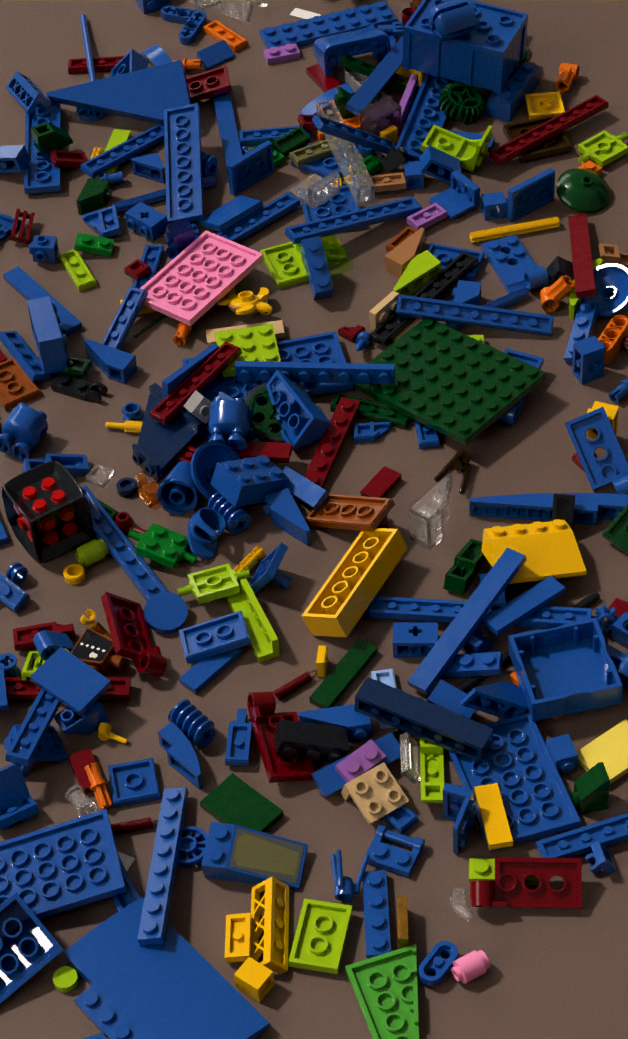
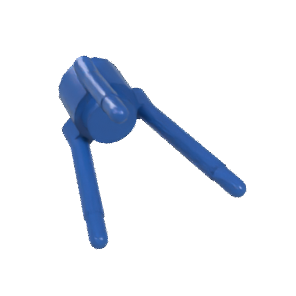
M338 849L336 851L337 859L335 854H331L335 887L334 896L338 901H352L354 894H360V885L370 856L368 854L365 855L354 884L352 878L343 876L341 850Z

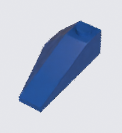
M276 370L266 384L272 405L276 406L277 422L281 423L282 431L280 432L282 438L286 443H292V450H296L319 440L331 422L280 370Z

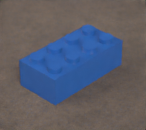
M50 296L27 300L32 333L44 374L65 371L70 358L66 349V336L60 322L59 313H57L56 304L51 302Z

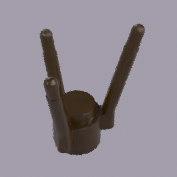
M458 450L453 458L434 477V480L437 481L451 467L457 471L464 470L459 493H463L469 470L472 468V465L469 463L471 461L470 453L466 450Z

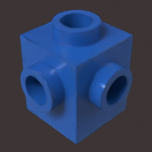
M34 236L33 242L29 245V253L32 254L34 262H56L59 253L57 236Z

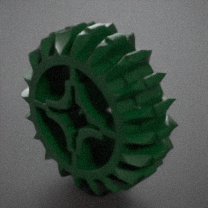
M454 82L453 84L449 83L442 89L438 105L441 107V111H445L444 115H449L450 119L453 118L456 119V122L459 120L462 123L466 121L470 124L471 121L476 122L477 119L482 117L485 111L486 100L483 98L484 95L480 94V90H475L474 87L464 85L462 82L460 84Z

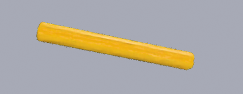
M551 217L471 232L469 238L471 243L554 229L560 227V220L558 217Z

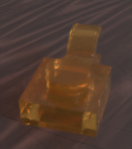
M142 472L136 474L134 477L137 479V487L139 488L138 496L149 508L160 503L157 501L159 485L156 481L149 483Z

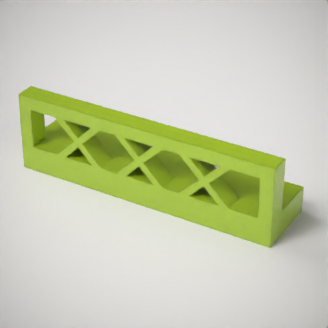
M247 579L240 580L241 593L227 597L233 613L242 611L251 641L250 646L258 662L262 663L280 656L279 642Z

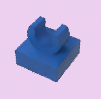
M599 841L590 845L593 853L586 855L585 860L589 863L596 861L593 866L589 867L593 874L599 873L602 869L608 874L617 870L611 852Z

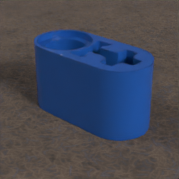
M43 630L38 632L33 638V643L43 660L50 658L60 647L69 650L70 653L74 648L69 635L65 633Z

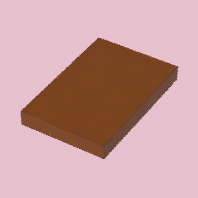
M14 357L0 363V404L5 411L16 407L19 403H25L41 396L38 387L31 381Z

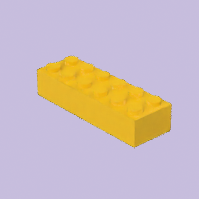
M376 528L374 532H360L302 614V618L312 635L348 637L408 549L398 529Z

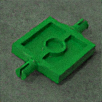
M154 523L143 534L133 529L128 534L129 538L139 541L134 553L172 569L182 560L193 564L196 563L197 556L186 552L190 545L187 537Z

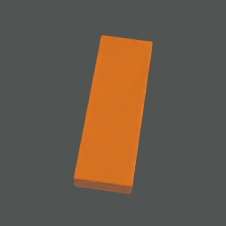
M217 20L203 27L204 32L218 42L225 40L234 52L248 46L246 39Z

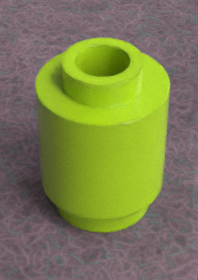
M94 539L78 547L75 557L80 565L83 564L85 567H88L104 559L105 555L109 552L102 539Z

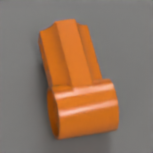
M562 62L554 88L560 91V93L568 91L573 80L576 81L578 78L579 65Z
M561 276L551 287H545L540 291L541 306L545 312L556 311L559 308V302L575 288V283L569 276Z

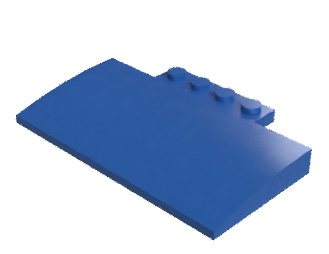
M143 897L99 924L63 952L67 963L90 986L74 1000L75 1005L104 1033L107 1039H256L270 1027V1023L168 922L164 944L139 945L137 938L144 904Z

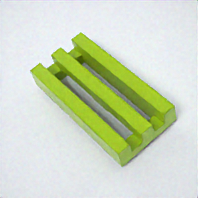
M30 651L21 672L22 681H26L27 677H30L40 667L42 658L38 651ZM34 657H37L34 663L33 670L30 671Z

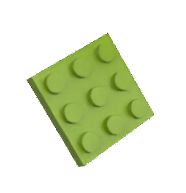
M273 324L215 332L216 344L219 347L223 343L228 342L242 350V354L222 372L223 377L236 376V361L281 362Z

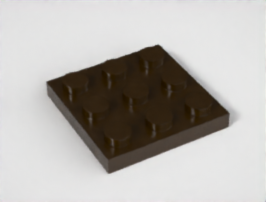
M554 115L503 125V133L507 140L511 141L554 118ZM562 132L518 156V159L521 163L571 152L572 145L565 133Z

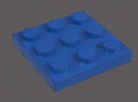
M354 184L299 191L305 222L360 209Z

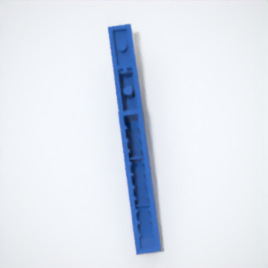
M554 493L470 498L469 516L549 522L552 521ZM560 493L575 495L573 524L597 525V519L614 521L628 504V495Z

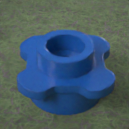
M134 402L127 403L121 410L124 413L123 420L134 421L143 417V414L140 413L141 406Z

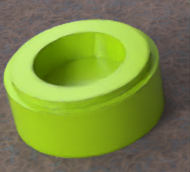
M60 967L53 974L54 986L60 992H71L78 985V975L72 967Z

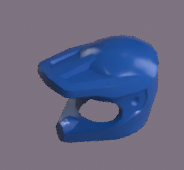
M201 508L188 521L187 539L192 553L197 557L211 559L214 556L218 537L223 534L226 528V521L219 512L211 508Z

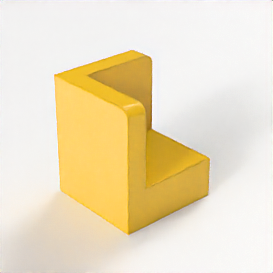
M251 957L247 958L234 974L235 987L259 1003L275 985L273 971Z

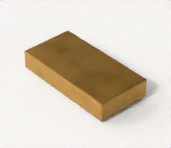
M398 896L399 949L409 946L407 896Z

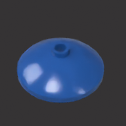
M607 263L593 269L596 295L583 297L581 303L598 301L600 309L597 317H609L621 312L628 306V268L617 263Z
M211 441L197 448L192 456L190 469L193 482L198 491L209 500L213 494L218 492L210 484L216 464L240 459L231 447L222 442Z

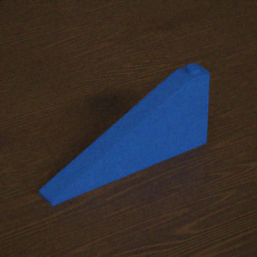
M181 60L46 92L47 97L55 103L164 125L165 109L192 104L185 67Z

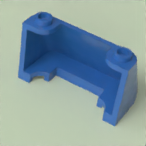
M374 27L322 37L313 44L314 55L325 76L333 75L334 67L337 65L341 66L339 64L344 54L355 56L372 52L374 59L379 57L382 61L390 51V38L388 34Z

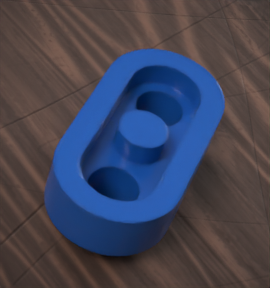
M441 941L433 947L419 966V979L423 984L436 986L442 982L451 968H453V961L458 959V949L455 944L449 941ZM446 955L449 956V958L444 959L442 958V956Z

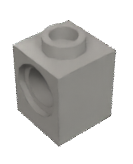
M195 390L184 404V407L207 424L210 418V407L213 403Z

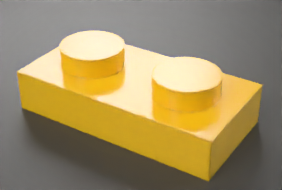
M251 913L226 915V963L246 961L247 958L251 957Z

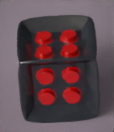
M50 461L36 466L10 479L2 486V499L8 522L21 545L38 563L56 559L82 546L93 537V522L88 500L74 477L58 461Z

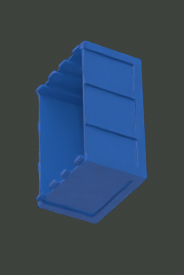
M422 0L404 26L402 68L455 80L469 86L474 85L501 94L504 84L520 59H523L525 56L528 14L474 1L477 7L474 9L476 20L480 19L479 29L442 41L438 40L431 31L429 13L434 6L452 0Z

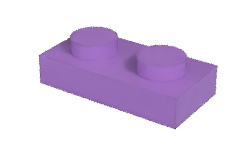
M296 43L263 50L268 65L301 58Z
M434 203L408 216L407 224L416 230H419L421 227L425 229L447 218V211L437 203Z
M371 739L335 765V770L348 783L378 766L386 759V755Z

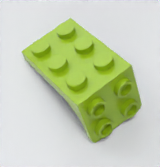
M433 125L422 143L420 151L424 152L430 145L460 159L461 168L473 172L476 166L480 167L483 156H486L489 150L487 145L491 142L494 134L491 132L493 126H488L481 139L472 140Z

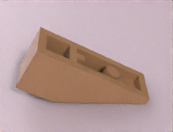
M421 227L385 255V271L398 278L402 276L410 261L422 252L425 244L424 228Z

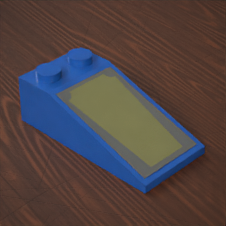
M211 822L201 866L205 878L257 885L273 876L287 884L289 889L300 890L308 844L235 824Z

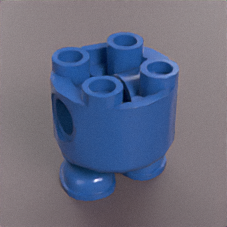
M215 398L213 400L209 418L211 438L208 442L217 441L226 444L227 441L229 447L233 450L247 449L248 445L245 437L249 434L251 409L245 404L246 401L244 399L224 400L222 398Z
M19 403L3 423V434H0V451L9 454L13 446V457L24 461V458L28 459L31 450L38 446L49 428L46 421L47 415L43 411H36L28 407L25 403Z

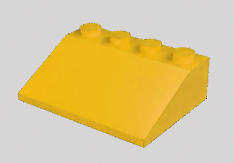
M555 519L549 522L537 521L531 524H513L512 526L504 527L494 526L483 530L481 551L492 567L506 548L526 556V562L509 584L545 580L549 576L556 579L582 576L587 573L573 530L565 520Z

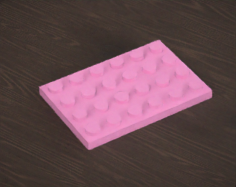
M206 230L140 288L148 292L143 305L192 326L264 260V256L258 251Z

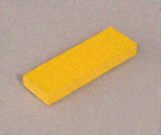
M498 783L475 786L474 793L489 850L513 846V838Z

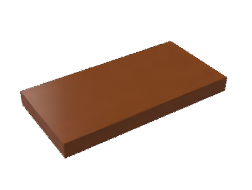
M329 494L319 509H313L305 518L308 526L374 532L395 504L393 499Z

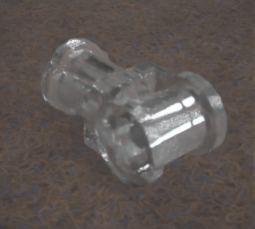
M75 785L68 789L65 798L73 805L78 818L98 812L97 805L85 795L83 786Z

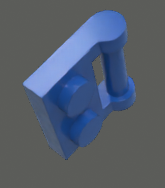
M379 825L366 853L370 856L368 865L409 878L422 853L425 839L419 837L414 839L388 830L386 826ZM387 839L411 847L413 849L410 852L383 843V840Z

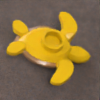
M265 287L260 288L257 296L253 295L252 291H243L238 295H235L233 291H229L226 294V298L220 299L216 303L217 305H226L231 311L242 316H253L258 313L268 315L273 310L271 305L264 303L270 296L268 288Z

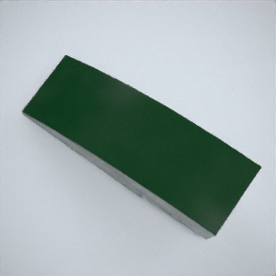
M470 539L455 556L454 565L445 574L443 589L461 595L466 593L486 559L481 551V541Z

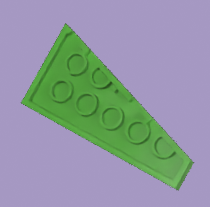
M416 944L345 966L346 974L372 1039H419Z

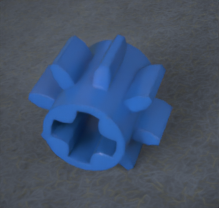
M603 604V607L599 609L594 608L596 616H592V618H597L600 629L607 633L619 619V615L615 614V607L610 609L606 607V604Z

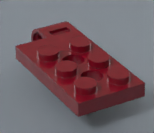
M226 65L187 77L192 104L232 91Z
M105 592L101 596L115 653L134 660L138 672L160 678L166 671L167 660L162 656L159 646L154 648L152 646L141 604Z
M273 691L249 692L247 697L248 712L269 783L314 780L312 773L315 770L311 760L288 758L292 762L287 763L282 760V758L287 757L275 756L273 734L280 719L299 722L297 712L275 713L276 700Z
M495 857V881H470V906L582 909V858ZM528 876L538 878L539 886L535 890H530L525 886V879ZM554 876L561 877L564 881L563 888L560 890L552 889L549 884L550 879Z

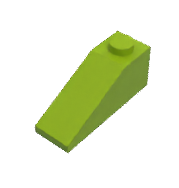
M428 250L416 255L408 264L393 291L408 296L417 292L442 271L441 262Z

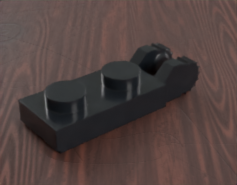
M60 373L51 384V389L54 392L95 403L100 402L102 394L104 395L108 391V387L104 384L94 383L64 373Z

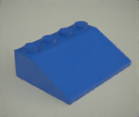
M17 892L0 905V1004L64 950Z

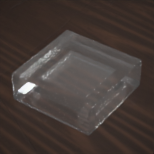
M96 464L86 476V482L104 488L115 475L114 470Z

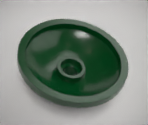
M575 168L567 170L560 175L556 183V193L561 202L568 208L580 213L598 212L606 207L610 199L611 193L607 182L599 174L588 169Z

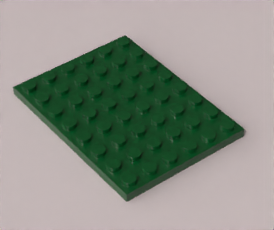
M427 318L423 319L367 363L395 364V384L353 383V389L466 446L547 378L546 372L440 322Z

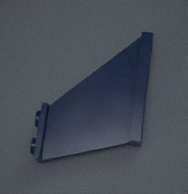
M154 383L149 386L150 394L138 444L132 445V458L136 465H140L149 476L152 475L159 481L161 480V472L194 439L200 441L205 438L204 423L185 407L166 425L150 418L149 412L164 399L162 388Z

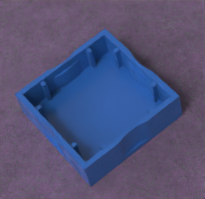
M597 618L567 623L551 629H538L508 635L509 656L520 687H522L532 722L622 703L623 685L614 662L607 653L605 639Z

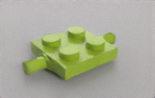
M604 130L578 144V151L583 154L578 157V162L583 164L588 160H592L601 167L608 165L628 153V146L623 143L624 140L628 139V134L623 132L619 136H614Z
M228 563L188 574L189 585L177 588L178 595L181 597L192 593L196 597L198 604L209 603L223 597H231L234 594L241 593L238 580L250 578V572L248 569L236 572L231 569Z

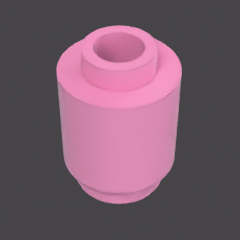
M473 950L453 961L451 972L456 981L467 984L485 974L491 966L488 957L482 950Z

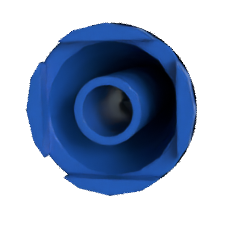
M188 461L177 463L157 489V501L162 504V508L171 514H185L189 510H194L198 503V489L193 482L190 469L191 463Z

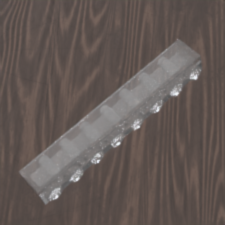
M334 100L316 103L317 115L345 124ZM323 133L357 207L374 204L375 185L355 143Z

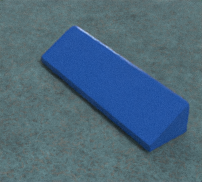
M393 733L373 741L386 755V759L383 761L386 765L405 755ZM347 756L312 773L320 795L328 796L344 787L346 782L335 770V765Z

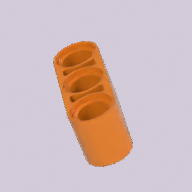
M624 315L614 316L598 338L606 349V353H604L605 365L612 362L621 348L622 340L624 337H628V318Z

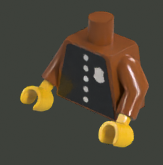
M87 609L85 613L90 619L82 615L80 622L86 626L90 625L91 628L85 629L71 654L103 676H106L111 667L121 670L124 666L125 658L115 653L111 635L99 622L94 621L96 618L95 612L92 609Z

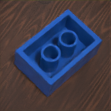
M261 455L217 463L210 484L234 507L265 502L264 495L286 489L289 477L274 465L268 457Z

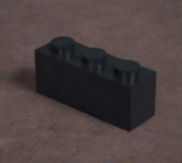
M280 719L273 734L275 756L333 763L345 757L349 751L347 728Z

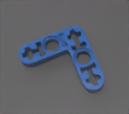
M165 6L161 9V17L164 21L185 24L179 32V41L183 45L192 44L207 23L206 13L203 11L175 6Z

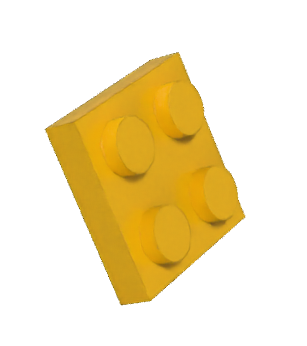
M560 91L525 94L529 120L549 115L556 117L565 112Z

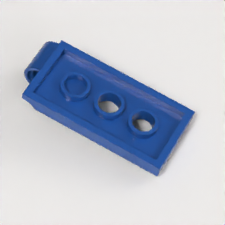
M517 235L481 243V250L485 253L487 260L508 294L523 287H526L527 290H533L549 284L546 269L540 267L538 263L534 264Z

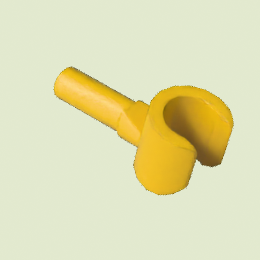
M105 722L99 724L98 738L100 740L113 739L125 745L127 744L128 739L111 732L112 727L110 724Z

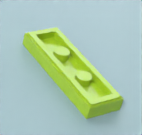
M73 249L59 254L61 263L79 292L97 286L95 278L78 251Z

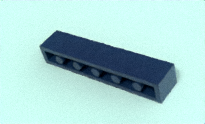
M367 677L355 695L354 711L481 763L492 744L493 728L473 721L464 715L449 711L442 706L427 702L420 697H415L400 689L388 686L381 681Z

